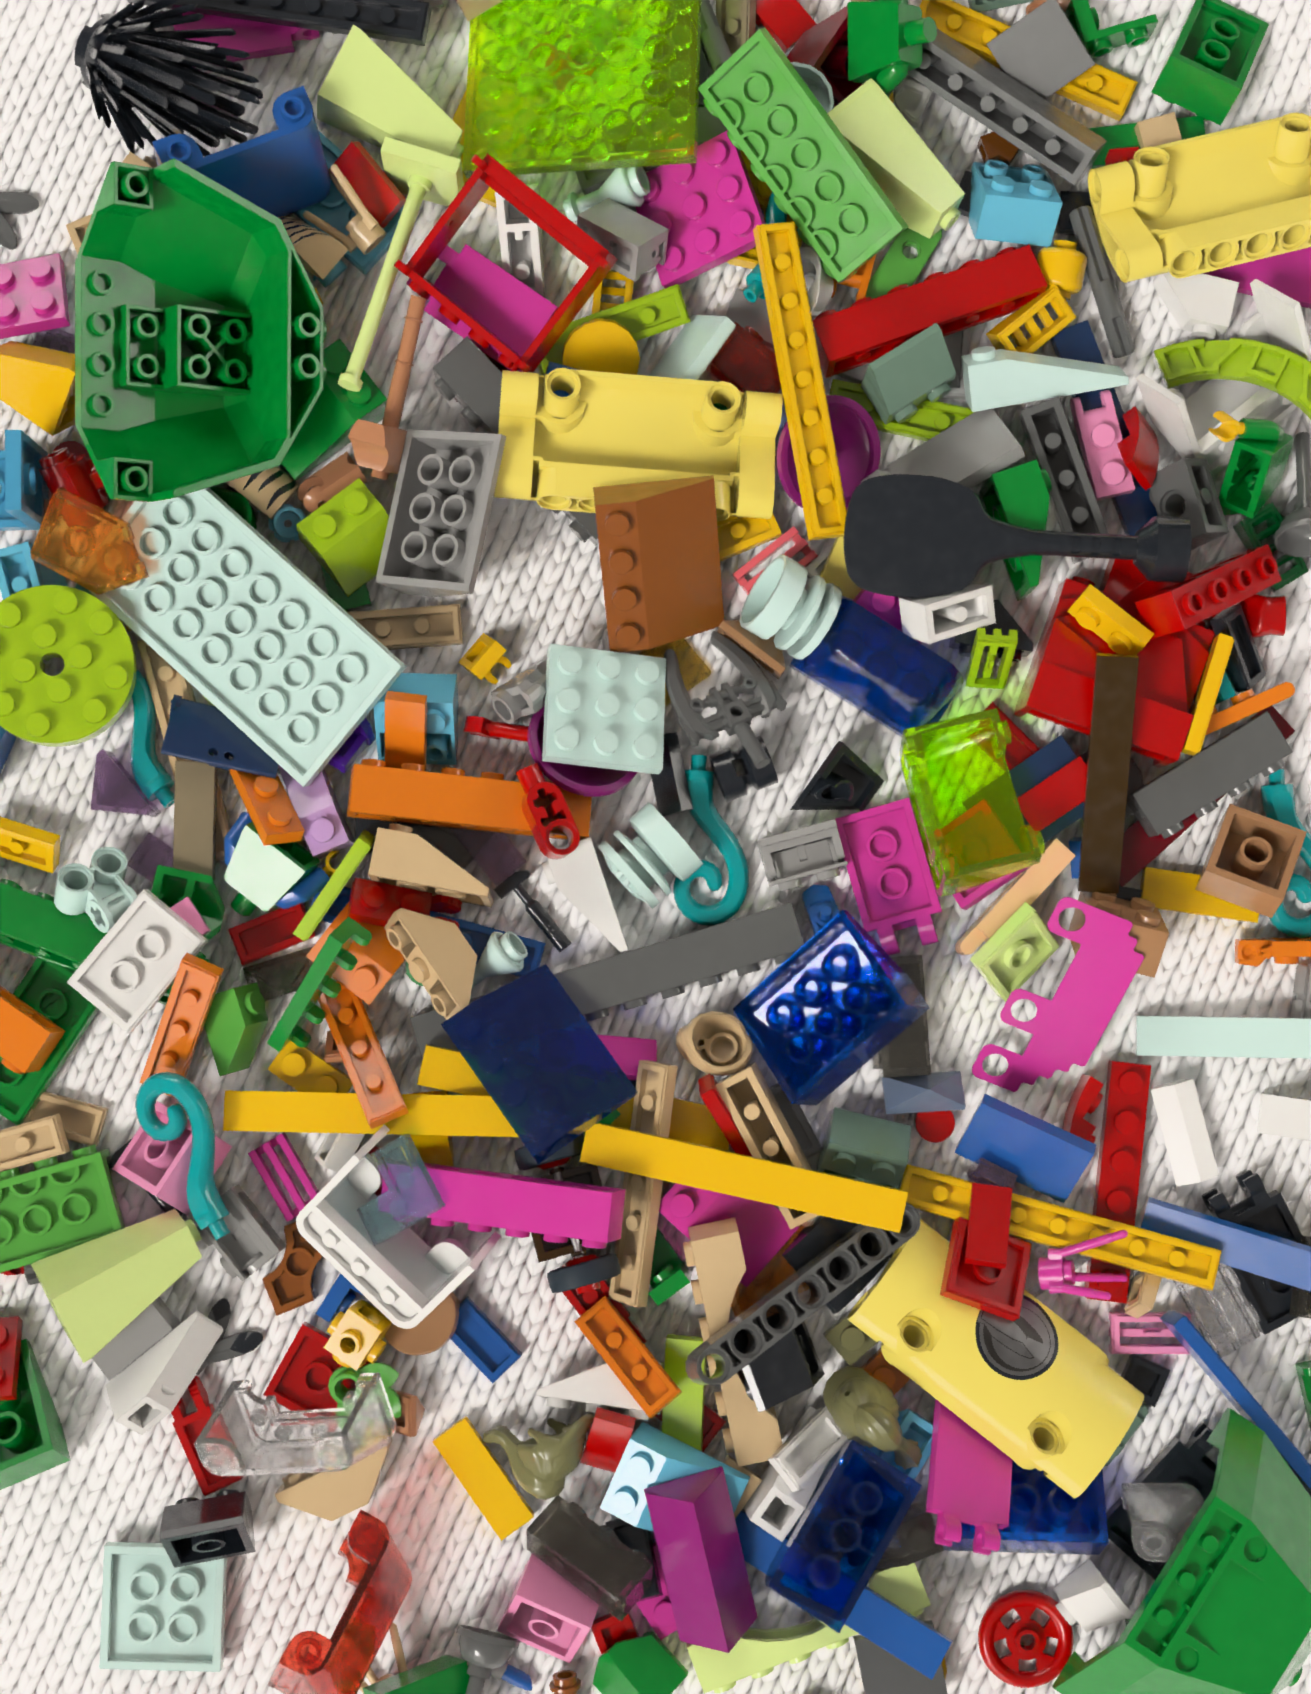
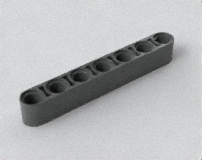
M906 1203L900 1233L861 1224L855 1226L695 1348L686 1360L688 1377L699 1385H720L729 1380L911 1239L920 1227L918 1211L912 1205ZM864 1235L872 1243V1249L868 1256L862 1252L860 1247V1241ZM833 1258L841 1265L842 1272L838 1279H835L829 1271V1265ZM802 1282H805L811 1290L810 1299L806 1304L798 1296V1288ZM771 1306L778 1310L780 1317L779 1323L775 1328H772L766 1320L767 1310ZM739 1330H742L748 1338L747 1348L742 1353L734 1345V1338ZM707 1355H711L716 1362L715 1373L709 1378L703 1374L701 1368L702 1361Z

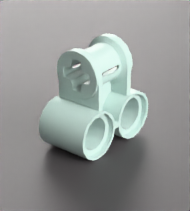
M102 847L93 853L90 868L79 863L63 866L57 875L54 894L56 908L67 915H79L86 912L96 928L103 933H107L138 896L124 882L128 865L125 853L115 847Z

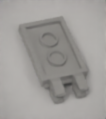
M994 409L976 411L890 463L884 471L876 470L863 479L861 483L877 476L911 474L943 478L971 489L988 479L991 474L997 473L1023 458L1025 454L1019 442Z

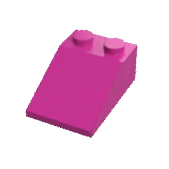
M675 1183L660 1200L659 1212L688 1239H690L688 1227L735 1217L747 1269L740 1281L745 1287L749 1286L799 1228L797 1226L790 1230L784 1216L776 1205Z

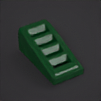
M1271 502L1262 507L1253 519L1246 517L1233 526V529L1245 548L1250 550L1262 546L1261 541L1273 534L1275 537V533L1280 528L1283 518L1274 503ZM1264 521L1268 528L1256 534L1253 527ZM1274 543L1269 545L1272 553L1277 550ZM1284 554L1276 559L1278 567L1290 561L1293 568L1280 575L1282 581L1270 586L1273 592H1276L1309 571L1302 557Z

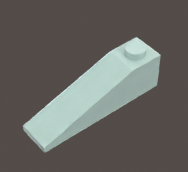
M992 346L978 347L973 349L971 354L961 356L965 399L972 412L1129 385L1128 376L1119 366L1004 349L995 350V347Z

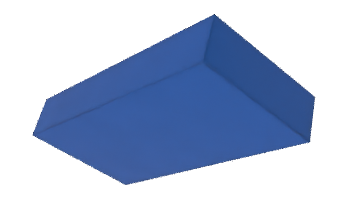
M469 1296L460 1303L458 1324L451 1340L493 1384L522 1356V1352Z

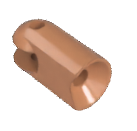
M346 451L305 479L298 488L297 496L305 509L312 513L358 478L364 484L368 480Z

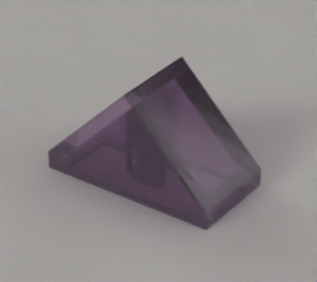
M102 749L97 753L91 810L102 813L154 818L161 814V811L152 801L146 798L135 779L112 752Z

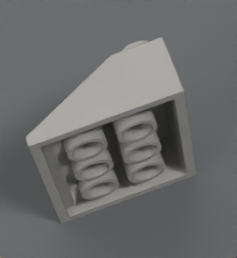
M407 430L377 570L376 583L402 594L442 597L474 593L506 441L505 435Z

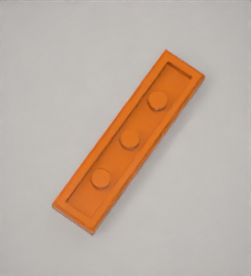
M186 953L182 958L140 1083L143 1084L147 1078L161 1072L180 1074L186 1078L221 980L223 968L189 953Z
M336 981L341 986L338 996L331 998L322 992L318 1002L321 1009L325 1012V1019L368 1124L373 1129L409 1112L362 1000L340 982Z

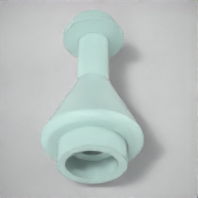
M621 161L598 190L582 197H578L574 192L569 193L568 198L563 200L566 216L569 220L575 222L577 221L578 214L607 198L624 206L640 207L644 202L643 196L650 193V183L647 174L640 164L637 163L630 166L625 161Z
M507 931L505 934L501 932H493L475 967L472 988L486 977L522 971L524 968L523 959L527 957L528 952L522 940L515 933Z

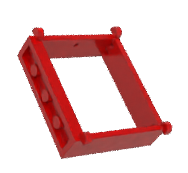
M488 153L483 160L475 154L470 161L478 167L409 262L405 264L398 259L394 266L412 280L408 286L419 296L425 298L426 301L432 296L442 305L438 311L456 325L460 320L471 328L468 336L485 349L491 344L501 352L498 360L512 371L522 370L523 372L533 373L618 259ZM489 187L588 266V269L522 356L424 277Z

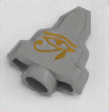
M547 656L491 692L492 706L504 722L512 724L520 717L536 713L545 704Z

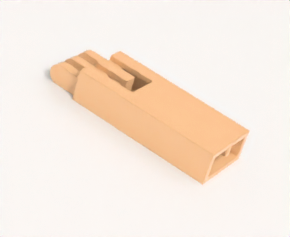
M1057 838L1047 841L1029 861L1031 866L1017 875L956 942L955 951L960 955L974 953L1025 902L1031 906L1076 855Z

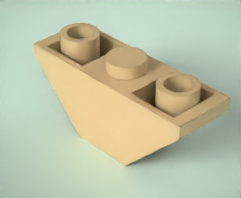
M400 908L392 914L384 927L388 941L393 948L401 952L409 964V970L413 978L417 982L422 983L429 993L436 1012L444 1016L451 1025L469 1007L477 955L455 923Z
M376 1433L370 1434L354 1444L356 1449L345 1455H342L340 1450L335 1451L318 1461L320 1467L306 1473L304 1468H300L282 1478L283 1485L275 1493L277 1501L329 1521H334L367 1505L374 1494L392 1443L390 1433L378 1438Z

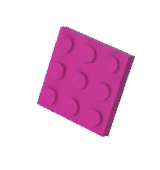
M727 131L646 173L650 183V193L643 196V204L640 207L635 206L638 214L669 229L665 264L661 265L658 263L656 265L661 284L664 288L676 284L680 285L756 247L753 229L756 225L766 224L740 149L731 143L727 136Z

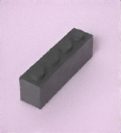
M1059 396L1022 410L1020 420L1035 460L1037 459L1040 470L1045 469L1050 477L1052 491L1048 493L1061 532L1109 534ZM1071 557L1073 564L1089 559L1086 557Z
M1267 711L1255 716L1203 748L1199 753L1190 756L1127 795V803L1148 837L1161 834L1166 839L1185 827L1182 820L1193 813L1197 818H1200L1216 809L1218 804L1215 800L1228 793L1232 798L1251 787L1249 779L1261 772L1266 777L1285 766L1282 759L1293 751Z

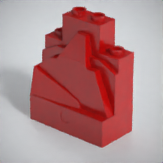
M1109 559L1098 590L1143 625L1135 602L1174 584V582L1148 581L1133 564L1132 560ZM1187 572L1186 577L1192 575L1193 573ZM1073 576L1072 580L1066 578L1059 584L1013 716L1020 718L1028 713L1088 736L1090 735L1096 653L1117 654L1108 646L1107 642L1093 631L1082 627L1076 618L1067 612L1090 584L1095 586V583L1091 580ZM1204 621L1185 630L1151 639L1137 654L1139 662L1131 751L1154 759L1152 766L1157 768L1179 760L1194 715L1189 714V710L1215 634L1213 630L1205 628L1206 623Z

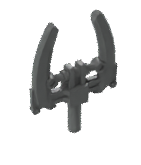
M713 631L710 638L711 644L735 665L744 677V680L738 686H730L728 682L722 683L720 691L716 687L710 688L709 695L704 700L699 698L691 699L685 688L675 651L672 649L666 650L664 653V658H666V689L679 717L678 722L689 739L690 745L693 747L698 746L700 739L712 741L719 737L720 734L718 732L726 730L729 736L734 734L738 736L757 769L767 766L770 763V758L751 729L750 724L752 718L761 715V718H767L775 708L780 711L786 709L787 702L783 699L773 681L768 680L759 665L736 643ZM742 693L755 696V698L748 701H743L742 698L738 699L739 694ZM707 707H716L717 709L716 714L704 718L701 715L703 709Z

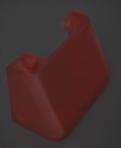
M361 1509L337 1553L345 1557L348 1563L349 1572L345 1582L355 1586L356 1590L330 1639L317 1632L303 1631L295 1635L289 1642L267 1684L283 1694H357L412 1583L411 1570L386 1525L378 1518Z

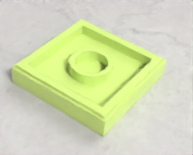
M1025 902L970 958V961L993 991L1006 1002L1011 992L1019 989L1060 945L1036 910Z

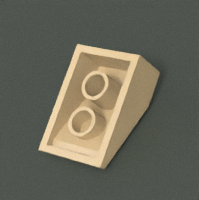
M389 824L388 829L377 828L368 871L372 881L432 893V896L445 895L454 897L463 903L492 908L493 897L490 889L418 834H412L413 828L400 824Z

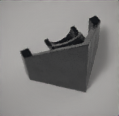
M838 741L790 810L863 811L884 780L848 746Z

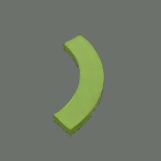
M1204 338L1194 339L1154 350V357L1168 389L1185 383L1211 379L1248 382L1272 390L1287 398L1311 420V361L1294 352L1269 343L1243 338L1205 341Z

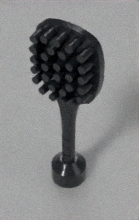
M891 474L869 478L860 483L853 491L845 516L843 549L847 573L858 587L886 596L933 597L964 589L973 582L979 570L988 563L1026 556H1067L1132 560L1133 564L1148 581L1182 583L1186 578L1189 568L1192 534L1188 518L1153 516L1136 531L1135 535L1031 529L991 517L984 510L979 496L970 488L959 483L934 476Z

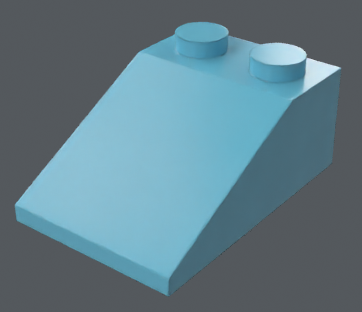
M642 1421L629 1439L600 1508L637 1528L653 1531L644 1493L645 1488L722 1466L734 1513L750 1476Z

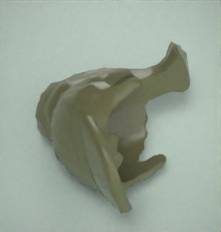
M847 1365L834 1372L826 1382L823 1399L842 1434L849 1441L861 1446L876 1447L884 1452L894 1451V1462L904 1469L919 1467L922 1457L921 1449L918 1446V1442L912 1439H905L902 1435L898 1422V1400L894 1397L893 1391L884 1382L870 1376L863 1368Z
M589 1412L574 1424L568 1425L549 1418L547 1424L556 1433L552 1435L544 1434L540 1431H535L531 1427L528 1430V1434L532 1438L526 1441H520L507 1426L499 1425L485 1432L482 1441L499 1444L506 1452L517 1483L535 1498L547 1500L561 1493L564 1488L565 1477L578 1466L582 1458L586 1434L593 1422L594 1413Z

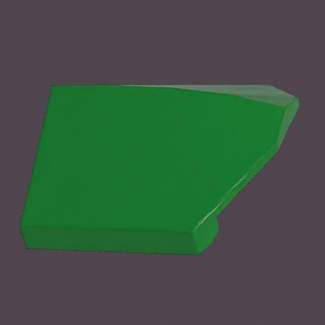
M157 865L151 892L168 907H172L184 898L189 897L211 930L203 935L210 941L220 932L225 913V906L212 876Z
M649 1631L644 1633L643 1636L618 1641L601 1654L598 1659L593 1685L601 1694H672L688 1676V1670L655 1633Z

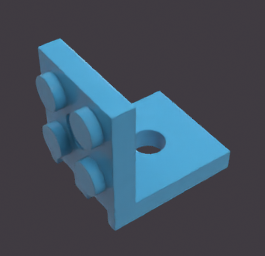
M5 430V450H0V531L49 530V522L44 519V499H49V488L39 472L41 468L39 460L49 453L22 430Z

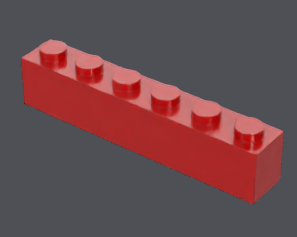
M1030 245L1018 249L1008 247L998 252L995 257L983 261L979 259L970 260L955 271L946 274L944 272H936L926 277L923 282L912 286L902 284L891 289L886 295L874 299L871 297L861 298L849 308L837 312L836 310H827L820 313L812 321L820 366L825 379L875 361L935 323L939 325L945 337L1016 312L1045 292L1048 286Z

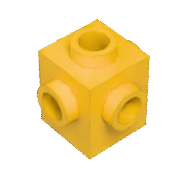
M361 1298L349 1307L346 1313L340 1311L327 1329L331 1337L324 1348L332 1353L333 1359L338 1364L357 1371L366 1362L369 1361L374 1364L387 1345L382 1339L392 1325V1322L378 1309Z

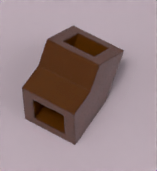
M995 132L980 136L977 144L984 163L987 160H999L1010 166L1020 150Z

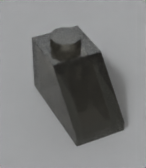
M918 1502L846 1531L852 1554L860 1572L907 1566L944 1551L942 1545L935 1544L936 1526L931 1513L926 1512V1508Z

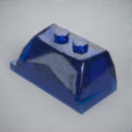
M844 598L841 600V605L834 622L821 643L810 655L802 660L793 658L789 665L920 749L924 746L964 682L962 674L951 662L859 604Z
M849 1440L828 1463L806 1509L776 1553L768 1568L765 1586L834 1632L840 1633L922 1485L855 1440Z

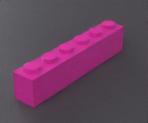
M401 1159L384 1162L380 1211L394 1213V1219L399 1221L414 1222L418 1221L419 1216L431 1218L430 1224L434 1226L453 1227L455 1222L468 1223V1230L492 1232V1227L506 1229L505 1235L511 1237L526 1238L530 1237V1232L544 1234L543 1240L547 1242L567 1243L568 1238L581 1239L582 1246L603 1249L606 1248L607 1243L621 1239L626 1189Z

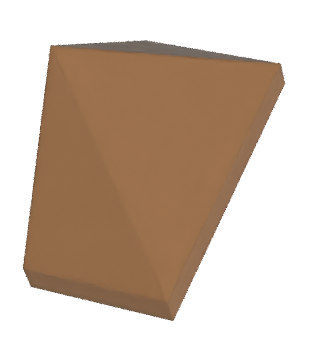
M723 620L718 626L717 632L736 643L757 664L779 680L784 674L786 666L783 651L775 647V635L769 639H761L742 628L740 620Z

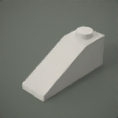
M526 184L540 195L539 184ZM495 192L502 269L545 298L543 229Z
M591 837L580 840L577 848L566 857L557 860L548 858V861L541 863L548 885L556 883L557 889L620 953L628 951ZM567 845L559 847L557 849H566Z

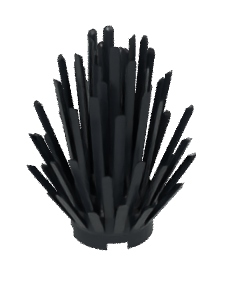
M140 0L133 5L131 2L116 14H101L102 19L98 20L92 27L85 25L81 31L75 47L74 61L75 65L80 67L84 79L82 83L91 91L98 119L100 120L102 116L106 126L110 129L111 119L107 110L108 107L130 152L135 153V142L144 150L142 138L147 139L152 147V142L156 141L155 137L132 110L133 107L144 115L165 137L173 134H184L185 130L209 147H218L220 139H226V136L238 143L247 141L245 135L234 129L250 134L258 132V126L239 118L245 113L243 105L213 92L218 91L239 100L260 104L259 99L263 98V92L260 89L197 69L200 68L248 83L259 82L257 78L237 72L244 71V67L240 63L226 60V56L246 58L250 54L241 50L217 47L219 45L217 43L189 40L214 36L236 35L234 29L155 30L156 28L201 20L204 18V15L200 13L183 16V13L195 10L198 4H188L167 11H158L175 3L177 0H160L143 9L141 8L146 0ZM197 143L204 157L211 155L209 151Z

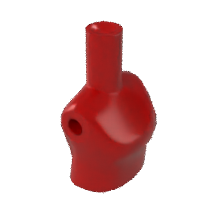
M1255 594L1237 603L1242 606L1253 638L1268 635L1284 636L1286 629L1285 596L1269 597ZM1217 613V614L1211 616V617H1210V620L1213 619V618H1214L1216 615H1218L1219 613Z

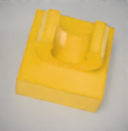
M484 633L458 662L480 680L484 678L492 684H497L498 682L497 678L491 673V668L496 663H500L508 669L512 666L510 660L503 656L507 650L496 640Z

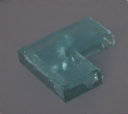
M410 1134L398 1137L371 1154L388 1188L387 1192L357 1209L374 1246L387 1241L445 1207Z

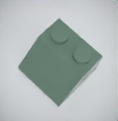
M937 323L933 324L868 365L860 387L885 425L895 419L898 423L904 422L918 411L917 405L927 399L934 403L951 391L949 386L956 376V371L939 325Z

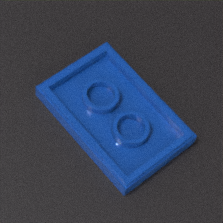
M984 1094L954 1153L1061 1203H1065L1094 1156L1097 1145Z

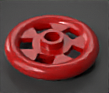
M1015 1590L997 1598L985 1611L979 1626L978 1645L985 1665L998 1679L1012 1686L1032 1688L1047 1684L1055 1679L1063 1670L1072 1655L1074 1634L1072 1626L1056 1608L1055 1605L1058 1602L1052 1597L1035 1590ZM1036 1608L1044 1611L1049 1616L1044 1626L1030 1618ZM1014 1609L1020 1618L1006 1628L1000 1619L1008 1611ZM1025 1634L1033 1635V1642L1028 1646L1020 1644V1639ZM1048 1636L1058 1639L1053 1655L1043 1653L1047 1642L1046 1637ZM1006 1638V1644L1011 1653L999 1657L994 1642ZM1019 1659H1036V1669L1030 1671L1019 1670Z

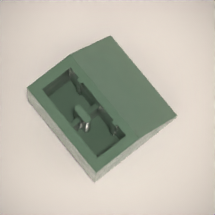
M834 1107L822 1145L823 1150L820 1153L816 1171L898 1189L908 1163L912 1126Z

